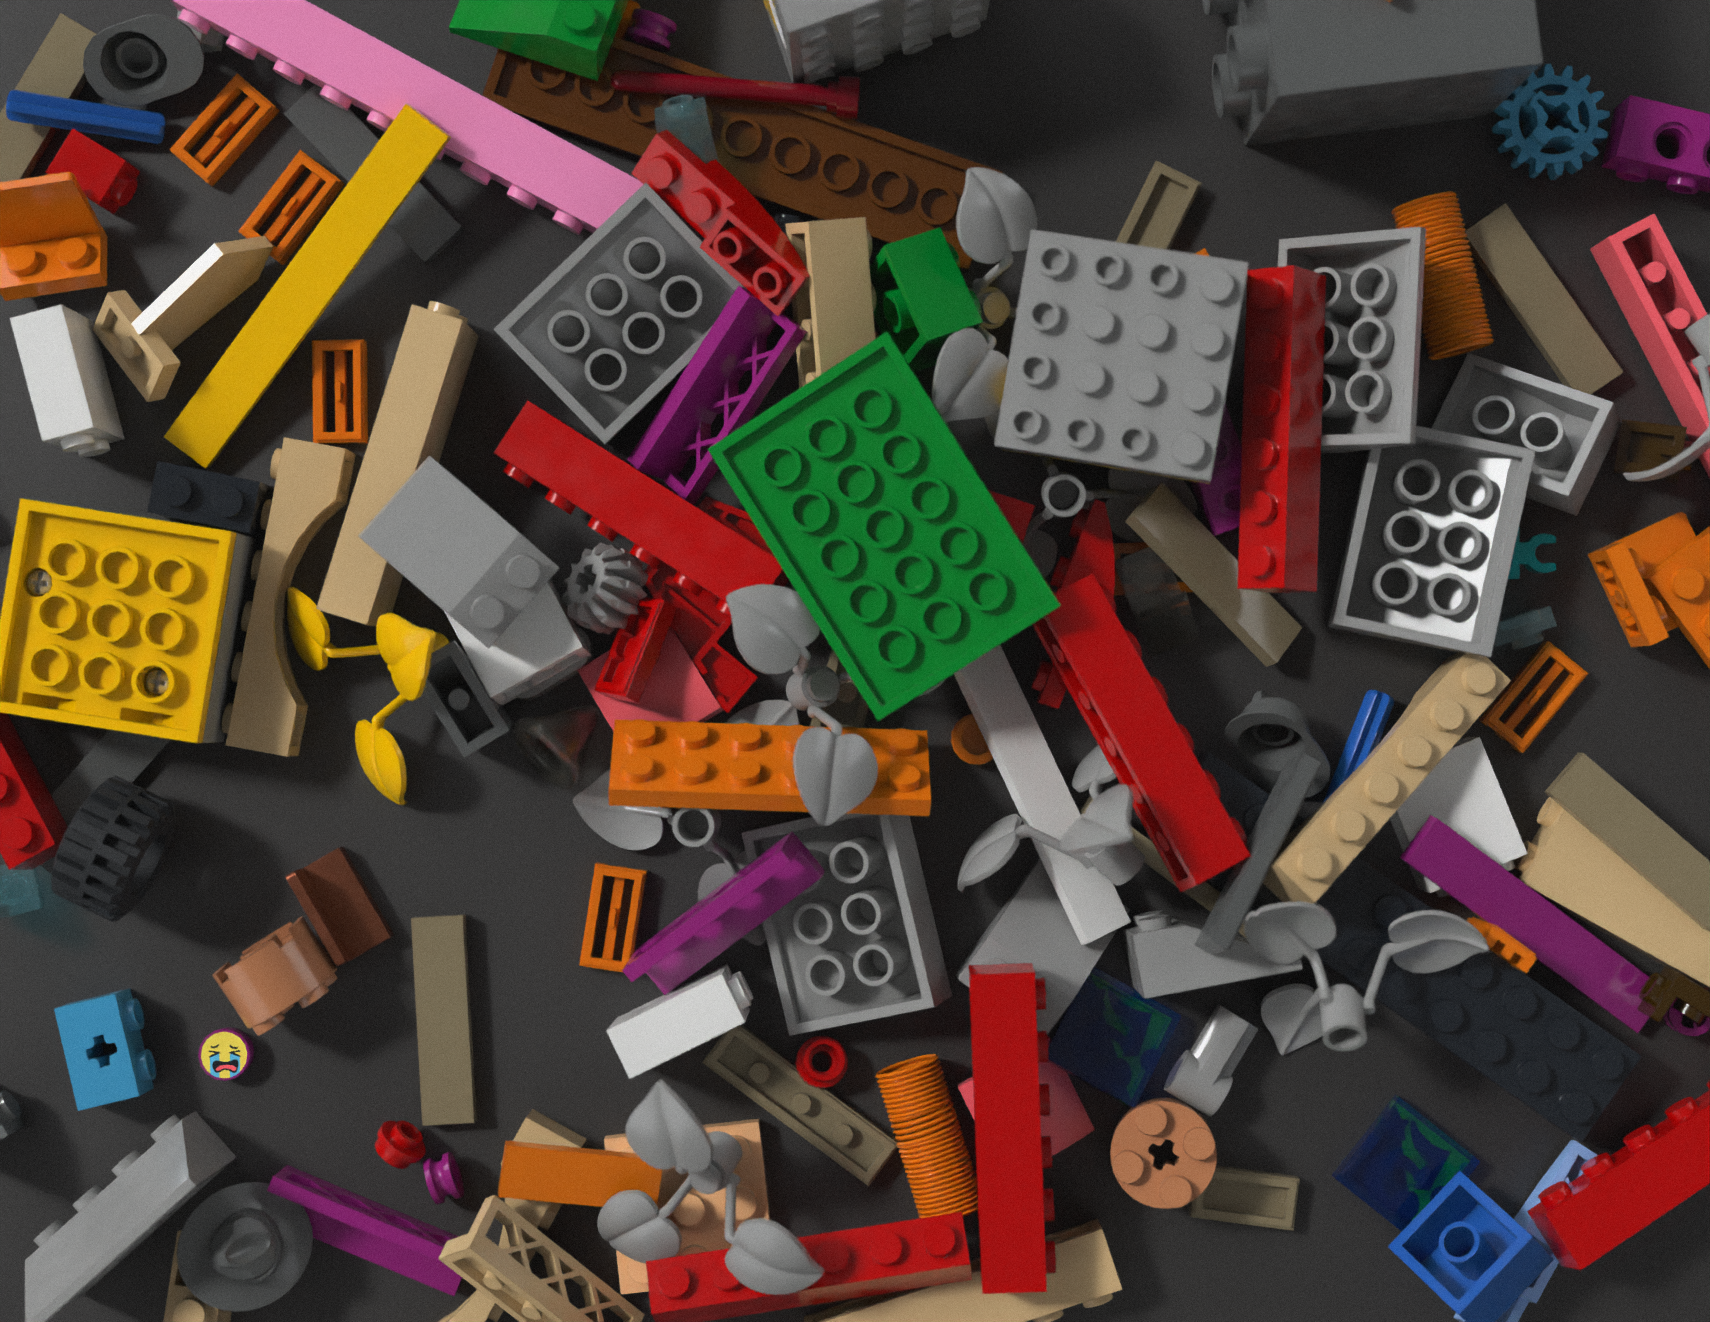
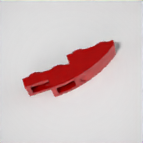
M667 129L657 133L631 174L641 183H647L675 213L705 238L700 248L774 314L777 316L783 314L810 276L802 259L787 236L756 198L716 159L705 164Z
M1095 499L1090 503L1088 510L1081 508L1076 513L1068 534L1069 537L1076 539L1069 558L1060 555L1049 584L1058 587L1057 591L1093 573L1099 585L1103 584L1106 586L1114 598L1115 554L1112 530L1105 503ZM1042 659L1031 688L1039 691L1036 699L1037 703L1053 709H1059L1067 687L1052 660L1048 662Z

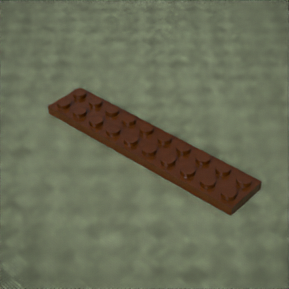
M617 37L613 39L598 81L501 49L497 50L482 96L525 119L640 159L655 135L667 129L705 164L716 159L758 200L818 221L866 217V229L869 231L871 239L885 244L940 227L947 243L952 244L958 253L960 270L965 272L969 270L972 258L961 247L957 234V213L965 188L966 171L974 167L986 168L1002 173V171L853 119L837 118L835 113L827 112V110L812 105L618 91L613 88L610 81L611 75L617 70L732 77Z

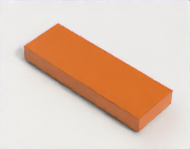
M505 1140L498 1195L501 1198L603 1207L610 1197L621 1191L640 1190L648 1194L657 1205L663 1170L648 1165L636 1153Z

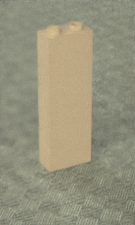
M430 301L427 309L413 304L411 306L316 607L317 610L375 627L381 615L392 613L403 575L358 535L428 456H431L438 463L440 461L479 337L467 325L468 319L459 315L460 310L435 301Z
M1549 797L1537 816V823L1541 825L1532 842L1526 841L1523 843L1527 854L1513 859L1514 869L1516 870L1513 875L1553 905L1661 965L1681 973L1699 986L1710 991V931L1704 930Z

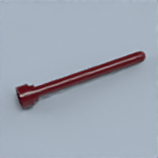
M617 70L611 75L610 79L611 85L618 91L826 106L827 112L837 113V118L858 119L860 77L839 76V81L829 80L828 85Z

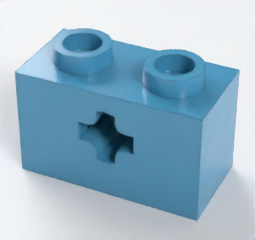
M130 988L68 1003L54 1009L78 1111L138 1097L154 1089L152 1080L156 1078V1064L151 1051L144 1049L140 1029L144 1028V1013L138 999L132 998ZM102 1043H115L117 1052L114 1054L112 1052L104 1053Z

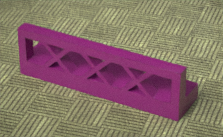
M738 285L627 460L638 471L663 479L681 498L695 505L719 468L708 448L750 421L807 331L786 312L777 316L746 288ZM777 323L785 330V333L774 350L767 351V337ZM752 369V383L745 394L739 395V380L745 371ZM724 412V427L717 437L711 438V424L717 414ZM696 455V470L686 483L679 476V473L688 459Z
M791 831L638 947L622 971L631 982L646 972L662 993L666 995L821 879L825 870L795 833Z
M289 1165L272 1177L267 1191L304 1207L312 1226L313 1238L449 1295L455 1296L458 1292L463 1278L438 1258L446 1242L459 1236Z

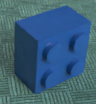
M1461 1171L1444 1186L1388 1246L1465 1322H1495L1554 1260L1531 1234Z

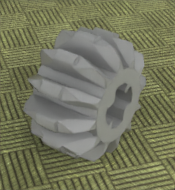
M600 542L593 550L585 548L582 552L581 561L578 564L571 563L573 571L570 577L563 581V584L568 589L563 594L561 602L567 606V616L574 619L576 624L597 633L602 632L610 635L615 628L625 629L628 617L631 614H638L637 605L639 600L647 596L642 587L647 582L649 575L642 570V562L630 554L629 551Z

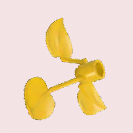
M287 588V622L290 636L298 655L310 668L317 671L325 669L328 665V657L343 658L380 654L388 664V670L391 672L392 680L400 695L372 718V724L366 719L358 721L355 730V744L360 764L376 789L396 804L401 806L407 804L408 802L404 800L407 785L404 757L394 737L384 729V723L408 700L414 701L421 697L428 677L432 653L449 643L448 639L439 632L436 633L417 627L396 614L387 613L381 615L377 620L376 638L378 645L338 648L329 642V624L323 613L316 609L317 605L297 588Z

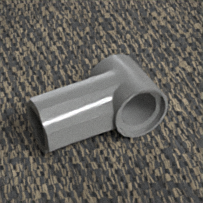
M1218 1004L1190 1051L1186 1050L1173 1066L1165 1082L1164 1090L1206 1116L1211 1117L1225 1100L1233 1082L1231 1074L1257 1033L1258 1028Z

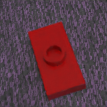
M648 597L639 600L637 605L638 614H631L628 617L625 629L619 628L594 691L608 698L639 703L652 669L659 660L662 644L677 610L676 606L666 600Z

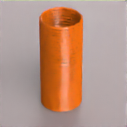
M1453 191L1436 193L1411 200L1395 207L1391 212L1393 214L1392 218L1395 219L1393 223L1396 224V229L1426 228L1421 329L1423 331L1421 333L1424 334L1423 338L1426 339L1424 342L1427 344L1425 348L1428 349V358L1431 360L1460 355L1486 347L1494 342V339H1492L1493 334H1491L1492 329L1489 328L1491 325L1488 323L1489 319H1487L1488 314L1485 313L1487 309L1484 308L1483 294L1480 293L1482 289L1479 288V279L1476 278L1478 276L1475 273L1477 269L1474 268L1475 264L1472 263L1474 259L1470 257L1472 252L1468 251L1471 247L1467 245L1469 240L1465 239L1468 234L1465 233L1467 229L1463 228L1465 224L1462 223L1464 219L1461 216L1463 214L1460 213L1461 209L1458 208L1460 205L1457 203L1459 199L1456 198L1458 194Z
M936 1054L922 1055L895 1063L878 1071L875 1077L878 1078L877 1083H879V1088H881L880 1093H882V1098H884L883 1103H885V1108H887L886 1112L888 1113V1118H890L889 1121L892 1122L891 1127L894 1128L893 1134L896 1135L895 1140L898 1141L897 1148H899V1153H901L900 1158H902L908 1183H910V1188H912L911 1193H913V1198H915L914 1203H916V1208H918L919 1218L962 1212L964 1217L978 1210L977 1177L974 1175L975 1171L973 1170V1165H971L972 1161L970 1160V1155H968L969 1152L966 1150L967 1145H965L966 1142L963 1140L964 1135H962V1130H960L961 1126L959 1125V1120H957L956 1110L953 1107L954 1103L951 1101L950 1091L947 1090V1081L944 1080V1071L941 1070V1062Z

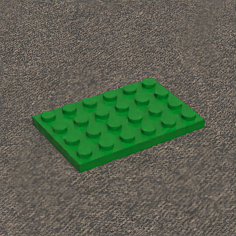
M887 331L708 448L711 456L878 721L1062 606Z

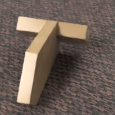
M265 236L214 243L144 312L139 309L126 290L107 292L92 330L147 402L165 399L181 364L172 350L259 279L273 248V245Z

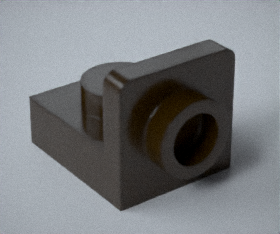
M1622 419L1614 473L1623 474L1648 471L1678 456L1694 443L1685 441L1687 427ZM1692 462L1676 473L1660 479L1667 480V483L1677 484L1680 472H1691Z
M1664 966L1660 974L1658 972L1653 973L1640 991L1639 998L1642 1001L1637 1010L1657 1022L1661 1021L1675 998L1677 1000L1672 1007L1691 1020L1701 1024L1705 1017L1710 1019V992L1681 973Z

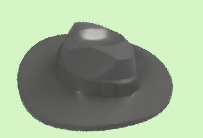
M260 1182L234 1184L210 1195L191 1213L179 1237L177 1261L181 1277L186 1286L198 1299L209 1306L232 1312L259 1309L281 1298L302 1276L312 1251V1226L302 1205L268 1192L267 1189L270 1184Z

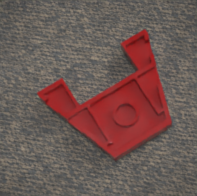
M707 496L697 507L774 556L746 511ZM663 562L659 563L656 570L648 566L644 570L649 575L645 585L653 598L666 600L677 607L671 627L678 635L722 709L730 713L759 678L718 644L719 640L733 625L732 619L715 608L720 599L703 589L699 597L672 581L677 571Z

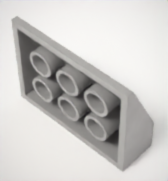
M645 183L503 319L494 330L579 419L607 445L685 370L738 285L743 288L745 287L700 248L702 241Z
M1412 227L1279 239L1278 267L1295 265L1326 276L1321 453H1348L1415 444L1426 228Z
M1416 426L1414 445L1366 450L1328 627L1377 638L1491 657L1535 450Z
M846 813L828 826H820L812 816L741 833L748 863L752 862L793 831L825 870L821 879L763 921L789 1036L933 1008L952 996L910 816Z
M196 1111L182 1120L175 1114L168 1118L150 1135L156 1142L143 1155L137 1149L133 1150L111 1170L117 1177L104 1190L98 1184L93 1186L72 1205L78 1211L73 1218L65 1225L57 1219L33 1240L39 1248L25 1260V1322H48L82 1297L236 1158L233 1152Z

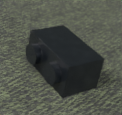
M158 461L147 512L167 518L264 538L266 530L261 529V513L267 499L272 500L274 487L258 481Z

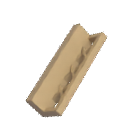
M496 1195L485 1198L469 1233L447 1241L438 1258L519 1322H604L601 1310L607 1308L622 1318L623 1322H642L645 1315ZM494 1218L506 1227L510 1244L509 1248L501 1249L486 1237ZM535 1249L543 1256L548 1278L539 1279L531 1272L526 1250ZM573 1279L581 1286L586 1308L577 1309L569 1302L564 1280Z

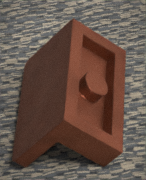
M343 846L308 866L295 870L285 876L337 967L394 936Z

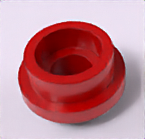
M815 1036L801 1045L797 1052L795 1063L800 1078L806 1084L814 1088L824 1089L837 1084L843 1078L847 1070L848 1058L845 1049L837 1040L828 1036ZM815 1054H823L828 1058L829 1068L827 1071L820 1072L813 1067L812 1058Z
M386 1121L377 1132L376 1152L386 1163L393 1167L406 1169L411 1163L419 1162L426 1153L421 1132L407 1121Z

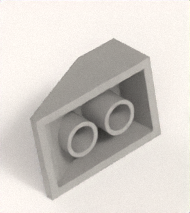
M1468 353L1431 429L1534 449L1535 455L1525 497L1577 516L1621 426V422L1614 402Z
M431 456L427 457L358 535L488 649L559 569L554 562Z
M1039 857L955 974L958 980L969 987L968 965L1032 963L1035 978L1044 977L1046 986V1010H1036L1037 1031L1046 1030L1048 1035L1080 990L1118 929L1081 946ZM1123 905L1128 914L1130 909Z
M1163 910L1133 915L1134 924L1122 926L1132 984L1144 998L1303 969L1301 958L1289 964H1278L1264 959L1251 948L1247 939L1241 936H1236L1229 950L1209 954L1195 946L1204 926L1170 917L1169 914L1164 915Z

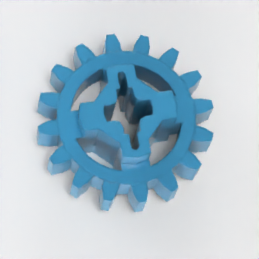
M1551 63L1545 64L1539 70L1538 77L1533 72L1507 97L1508 100H1504L1494 110L1496 114L1504 117V120L1497 122L1492 127V133L1505 134L1506 141L1497 148L1499 153L1512 150L1516 156L1513 158L1510 166L1516 169L1524 162L1529 164L1530 178L1537 177L1544 168H1547L1550 180H1556L1563 174L1564 167L1571 175L1583 168L1582 160L1589 162L1598 155L1599 152L1593 144L1601 143L1608 136V132L1599 128L1598 124L1610 117V111L1597 110L1595 105L1604 96L1603 91L1590 94L1586 88L1590 83L1591 77L1586 75L1578 82L1572 79V66L1567 65L1557 76L1554 75ZM1542 91H1557L1561 95L1547 96ZM1578 110L1581 114L1582 124L1579 122ZM1549 114L1556 119L1553 130L1545 125ZM1519 120L1523 122L1524 137L1519 127ZM1555 148L1560 153L1564 150L1566 152L1562 154H1547L1540 152V150Z

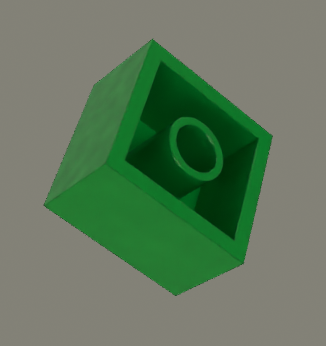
M940 227L884 245L870 265V279L877 296L876 307L873 311L876 332L878 336L886 331L890 333L914 372L935 366L944 343L954 332L964 328L977 330L983 323L979 300L972 290H968L960 272L958 253L952 244L947 243Z

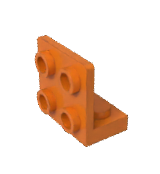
M73 173L47 174L45 176L0 182V294L5 301L107 286V235Z
M1684 512L1675 513L1588 554L1630 647L1651 646L1668 638L1667 632L1678 627L1642 578L1696 537Z

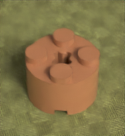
M303 916L299 917L293 924L289 922L260 939L242 952L241 961L233 966L228 961L212 975L246 1027H252L257 1036L269 1031L285 1019L283 1014L293 1008L295 1002L298 1001L302 1008L307 1007L324 996L329 991L328 986L338 979L335 974L337 971L336 965Z
M1166 1097L1141 1102L1122 1116L1113 1133L1110 1158L1113 1173L1128 1195L1144 1205L1168 1209L1186 1205L1196 1199L1207 1188L1215 1172L1217 1150L1211 1129L1203 1116L1185 1102ZM1165 1139L1171 1140L1173 1142L1172 1152L1177 1155L1175 1161L1166 1159L1162 1165L1154 1163V1152L1149 1149L1151 1144L1161 1146Z

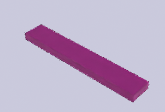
M1432 815L1428 817L1399 858L1481 919L1503 929L1533 951L1539 962L1628 1028L1639 1033L1650 1018L1637 1010L1642 1001L1639 998L1640 991L1649 977L1438 818Z

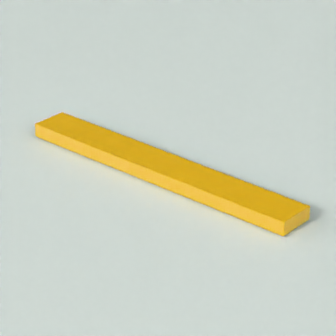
M410 104L404 105L167 431L164 438L205 469L213 464L451 139L449 134Z

